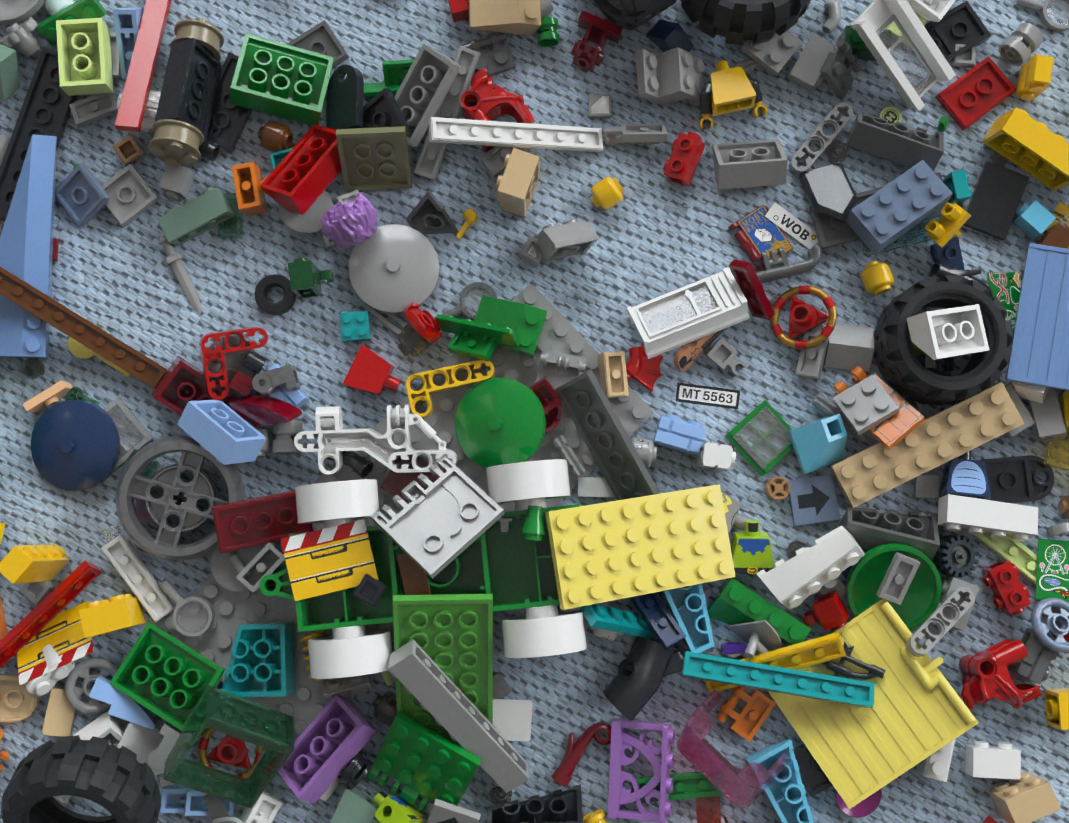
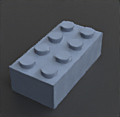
M922 160L853 208L846 222L875 255L942 208L953 193L925 161Z

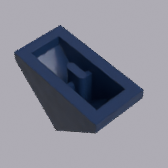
M659 19L646 35L650 41L664 52L676 47L690 52L694 47L679 23Z

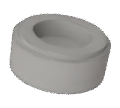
M1069 522L1048 527L1047 530L1050 537L1069 532Z

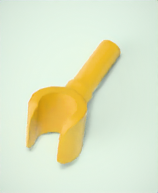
M471 208L467 209L462 215L466 222L456 235L459 239H461L467 228L478 220L477 214Z

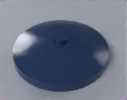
M66 400L49 407L37 420L31 436V454L39 473L53 486L66 491L87 490L104 482L115 469L120 454V437L113 419L100 406L85 400Z

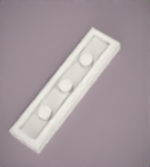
M120 534L101 548L155 623L175 609L172 601L159 587L158 582L123 534Z

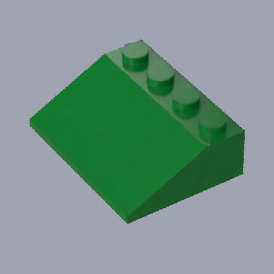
M245 33L230 88L229 103L312 126L314 124L319 125L334 57Z
M148 622L109 684L182 732L195 733L208 713L225 669L153 623Z

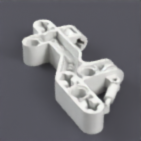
M406 404L405 408H401L400 405H396V408L387 405V432L384 435L371 428L343 429L342 409L340 406L317 407L315 414L316 430L299 432L294 438L295 447L299 451L318 452L319 469L327 475L334 474L341 469L343 465V451H365L397 473L430 472L428 468L434 464L435 459H439L441 456H445V454H448V458H452L454 465L457 464L458 460L456 453L446 449L447 443L435 435L437 432L419 414H410L409 404ZM324 416H334V418H324ZM393 422H396L397 425L405 422V428L393 429ZM415 424L427 437L433 438L438 443L439 449L414 450L411 446V425ZM396 432H401L405 436V442L401 445L394 441V434ZM306 435L307 439L318 438L317 442L310 444L303 443L302 439L306 438ZM399 455L402 460H409L411 458L410 455H413V468L410 467L411 463H404L399 467V463H395V460L399 458ZM419 455H426L429 458L428 466L422 467L418 464L417 459ZM328 457L333 458L336 462V467L333 470L326 466L325 462Z

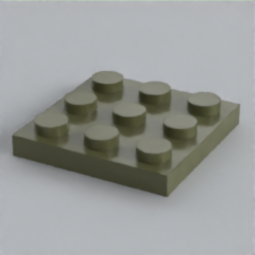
M405 126L336 129V139L346 191L412 188Z

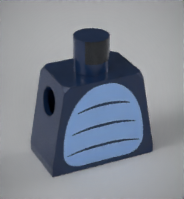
M971 450L948 461L943 470L939 498L947 494L985 500L991 498L985 463L983 461L971 460Z

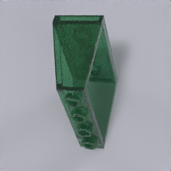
M208 685L165 761L164 780L252 808L294 751L293 716ZM206 727L265 747L248 780L185 759V756Z

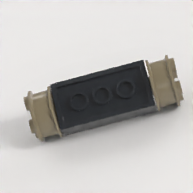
M203 18L182 20L176 23L174 27L176 38L171 42L155 123L152 127L155 135L149 142L150 151L155 156L165 160V163L170 166L197 163L201 156L198 148L206 141L222 65L219 62L221 59L219 48L224 44V36L216 27L210 25Z

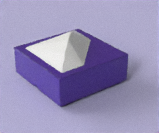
M744 642L720 644L721 653L732 658L744 654L747 648Z

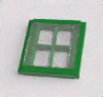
M766 400L759 404L725 435L727 440L761 477L794 448L788 433L792 428Z

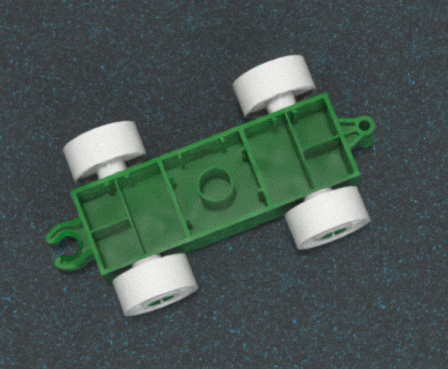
M539 460L486 468L489 497L497 504H515V511L504 512L505 514L501 517L512 518V521H509L508 532H501L500 521H496L433 579L426 573L431 595L493 594V612L525 608L526 615L501 620L506 658L544 657L587 649L583 612H558L557 605H560L545 515V512L579 507V504L547 507L546 499L571 496L567 460ZM375 479L336 481L295 487L298 524L323 522L324 528L354 522L355 519L370 518L377 511H380L378 486ZM528 505L543 507L545 535H543L542 541L523 540L521 530L528 511ZM376 525L366 526L378 580L387 585V588L375 607L370 606L353 595L358 586L295 601L298 632L333 628L332 636L308 640L310 673L313 679L353 677L389 670L390 654L393 653L391 631L365 632V625L393 622V595H406L397 555L404 554L405 552ZM303 533L290 534V537H291V536H295V535H299V534H303ZM287 568L275 574L266 575L261 579L259 587L264 595H277L294 600Z

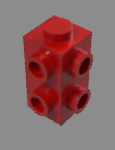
M680 132L678 138L674 140L670 159L665 162L663 168L664 175L670 182L687 187L690 186L705 148V144L698 134L693 132L684 134Z
M1000 561L982 569L984 574L982 577L983 582L988 589H991L994 595L992 598L993 603L999 611L1016 615L1025 611L1024 607L1031 604L1028 599L1030 594L1027 588L1021 584L1018 578L1019 571L1011 561Z

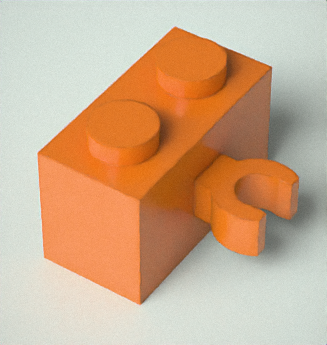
M254 162L233 165L232 173L238 210L245 216L268 212L265 192L259 187L268 176L262 179L261 169Z

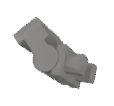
M168 722L163 725L159 732L164 735L161 743L147 758L148 765L154 775H157L160 787L174 784L177 779L183 777L181 765L186 762L185 755H181V749L188 746L195 734L184 733Z

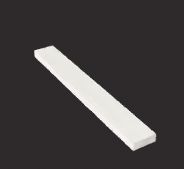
M439 117L429 118L430 142L585 152L603 151L602 128Z

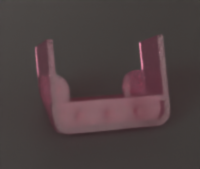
M714 689L689 717L677 740V748L733 805L738 808H748L791 759L783 753L768 771L762 765L752 762L739 772L705 739L712 729V720L708 714L723 698Z

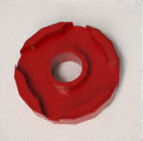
M412 302L405 308V315L408 321L424 339L435 343L442 337L437 321L430 312L425 309L423 311L420 310V305Z

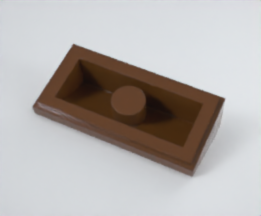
M406 553L397 555L405 594L431 595L426 572Z

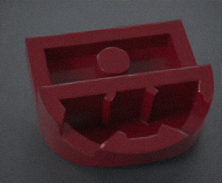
M545 376L529 388L536 394L542 404L546 419L545 433H548L555 429L560 422L562 401Z

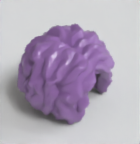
M359 192L355 200L351 202L348 201L343 205L341 202H337L323 214V219L321 220L323 234L341 248H348L371 238L372 234L377 230L378 221L376 209L362 192Z

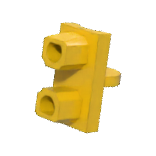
M946 203L941 209L943 215L938 221L932 220L925 226L927 230L926 235L940 247H943L954 234L960 238L962 233L959 229L971 217L967 211L956 203Z

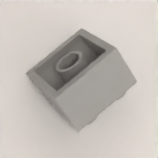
M576 219L564 222V225L556 226V224L546 225L537 236L544 261L585 253L598 240L597 234L585 220L577 222Z

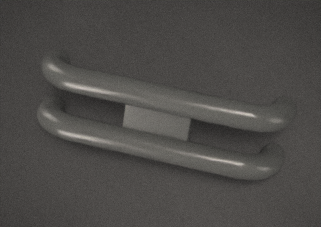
M817 244L813 245L807 252L808 260L790 265L788 264L784 247L778 248V258L775 249L769 251L771 259H768L766 251L761 252L765 271L757 272L756 274L761 283H766L806 273L819 263L821 248Z

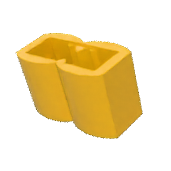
M1037 54L1032 56L1027 64L1020 67L1016 96L1021 97L1022 100L1031 101L1050 87L1054 57Z

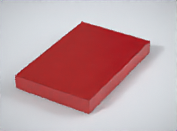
M988 56L940 92L935 98L964 131L1017 89Z

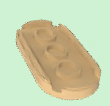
M0 674V723L23 721L30 717L39 705L40 697L28 692L25 684L19 685V678H17L19 675Z

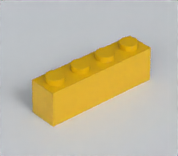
M57 544L15 545L0 562V573L12 584L52 581L70 559L65 555L67 552Z

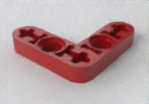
M259 327L208 333L201 337L199 343L206 390L210 397L215 400H221L229 393L224 353L263 347L268 341V335L264 329ZM256 331L262 335L259 343L256 344L254 340H247L248 345L245 346L244 332H246L247 337L254 336ZM232 334H237L240 337V343L236 347H231L228 344V338ZM223 335L225 349H222L221 344L214 345L213 350L205 346V343L209 341L208 338H212L213 341H221L220 336ZM213 360L219 361L221 365L220 370L216 373H211L208 370V364ZM222 375L223 379L218 378V384L224 387V390H221L220 395H217L212 391V388H215V380H209V377H219Z

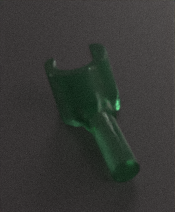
M79 387L71 388L65 397V400H85L98 406L100 404L99 401L83 395V391Z

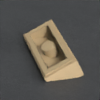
M625 351L603 352L599 354L600 386L607 398L628 397Z
M56 686L50 691L42 735L71 736L76 709L70 704L66 696L65 687Z

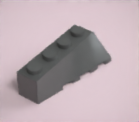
M859 112L848 134L847 145L855 151L868 152L877 159L884 158L890 160L893 164L900 167L907 166L912 168L924 160L934 172L944 153V133L936 132L935 135L927 134V130L917 127L916 130H911L904 123L900 122L890 125L884 118Z
M847 507L839 524V527L843 526L853 536L861 548L869 550L884 544H905L920 550L932 561L940 546L936 513L919 516L918 512H909L908 515L897 514L895 510L878 513L876 509Z

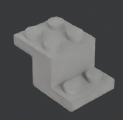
M679 47L657 55L644 49L635 51L639 96L661 105H667L683 99L700 103V96L705 85L703 74L705 67L702 58Z

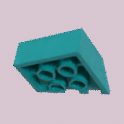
M294 621L239 625L231 651V660L228 668H226L225 680L218 697L288 696L294 693Z

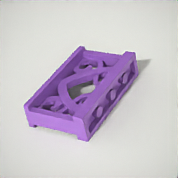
M622 718L612 720L607 818L665 823L668 817H671L672 803L669 802V793L673 791V778H670V768L673 769L674 754H670L671 744H674L675 730H671V723L630 721ZM625 728L643 729L638 739L631 734L625 733ZM655 731L660 734L662 742L659 747L653 744L654 738L650 739L647 745L643 742L648 732ZM635 747L636 751L631 758L627 757L625 755V749L628 748L632 752L633 748ZM641 752L649 760L656 773L646 785L639 789L637 780L633 775L624 771V766L633 763ZM662 753L661 761L657 757V754ZM629 780L632 783L634 792H632L631 786L629 789L624 788V781ZM661 781L660 791L654 789ZM645 796L646 802L652 806L651 798L656 797L659 801V808L654 812L646 810L641 798ZM636 801L639 811L622 809V804Z

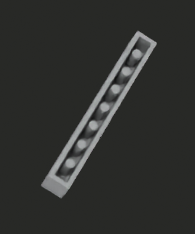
M414 639L390 654L388 667L390 674L404 685L410 695L413 694L424 710H428L434 716L437 724L443 726L449 732L452 740L457 741L463 749L482 759L479 765L480 769L483 772L486 771L492 777L496 786H500L507 793L529 780V763Z

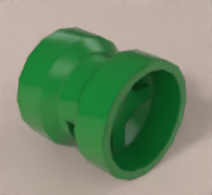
M554 17L541 18V26L538 28L539 46L553 47L560 43L559 34L557 33L559 28L558 19Z

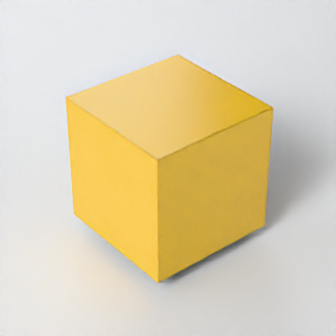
M1069 688L1044 689L1047 725L1060 730H1069Z

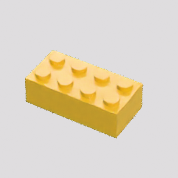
M1017 107L994 120L981 142L1053 191L1069 185V143L1066 142L1064 137L1054 134L1047 129L1044 123L1037 122L1025 110L1018 109Z

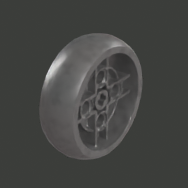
M184 435L158 439L140 449L126 464L116 489L117 514L129 538L141 549L154 556L176 561L197 559L217 550L219 547L215 530L197 542L189 544L179 543L184 532L198 529L209 518L213 519L212 506L245 500L244 483L235 464H220L210 452L202 449L196 440ZM182 452L179 464L164 467L152 478L141 475L147 465L156 458L168 453ZM205 459L214 464L222 474L228 490V499L216 495V489L211 478L202 470ZM185 469L191 470L194 474L191 482H186L182 478V473ZM155 485L161 486L164 490L161 498L153 495L152 490ZM183 492L185 493L184 497H187V501H183L180 504L178 503L179 499H176V495ZM134 497L145 500L150 517L160 526L157 536L151 534L141 523L135 509ZM201 498L207 499L210 503V507L206 511L201 510L198 506V501ZM171 514L179 517L180 523L178 526L170 525L168 519Z

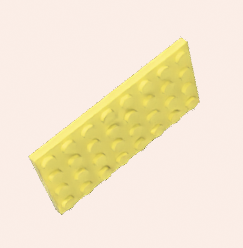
M720 484L545 512L560 610L735 577Z

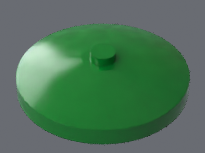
M490 378L474 385L461 399L455 416L456 436L462 450L472 461L485 468L527 462L539 449L545 434L546 419L540 400L525 384L509 378Z
M899 543L877 546L867 551L853 565L846 581L848 605L855 617H857L883 599L878 597L876 593L896 552L916 559L920 562V565L901 605L888 601L907 628L912 631L921 626L939 604L942 592L939 572L934 563L923 552L912 546Z

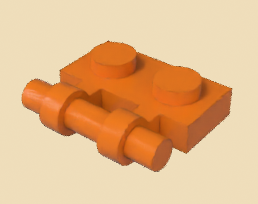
M737 686L733 688V694L726 704L723 703L720 707L721 711L716 718L724 723L728 716L732 717L734 721L729 727L750 742L776 703L757 689L749 696L745 693L748 689L747 687ZM743 699L746 703L740 712L737 713L733 709L739 700Z

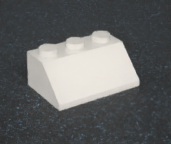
M979 304L929 311L906 318L911 341L933 360L989 350Z

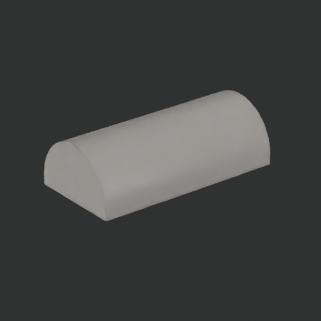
M424 43L394 97L409 126L406 130L407 143L414 147H418L429 127V118L435 116L461 69L458 63Z

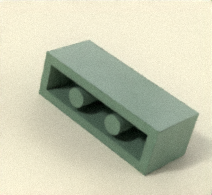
M208 188L203 191L201 196L187 199L183 202L182 206L165 211L164 215L157 219L168 242L179 246L234 217L235 213L225 192L218 188Z

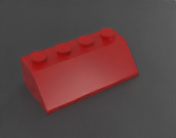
M314 124L259 186L261 190L286 210L304 215L342 170L336 130Z

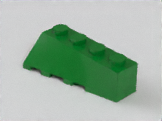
M727 578L707 608L709 618L730 625L766 620L778 633L781 642L787 645L804 642L811 628L733 578Z

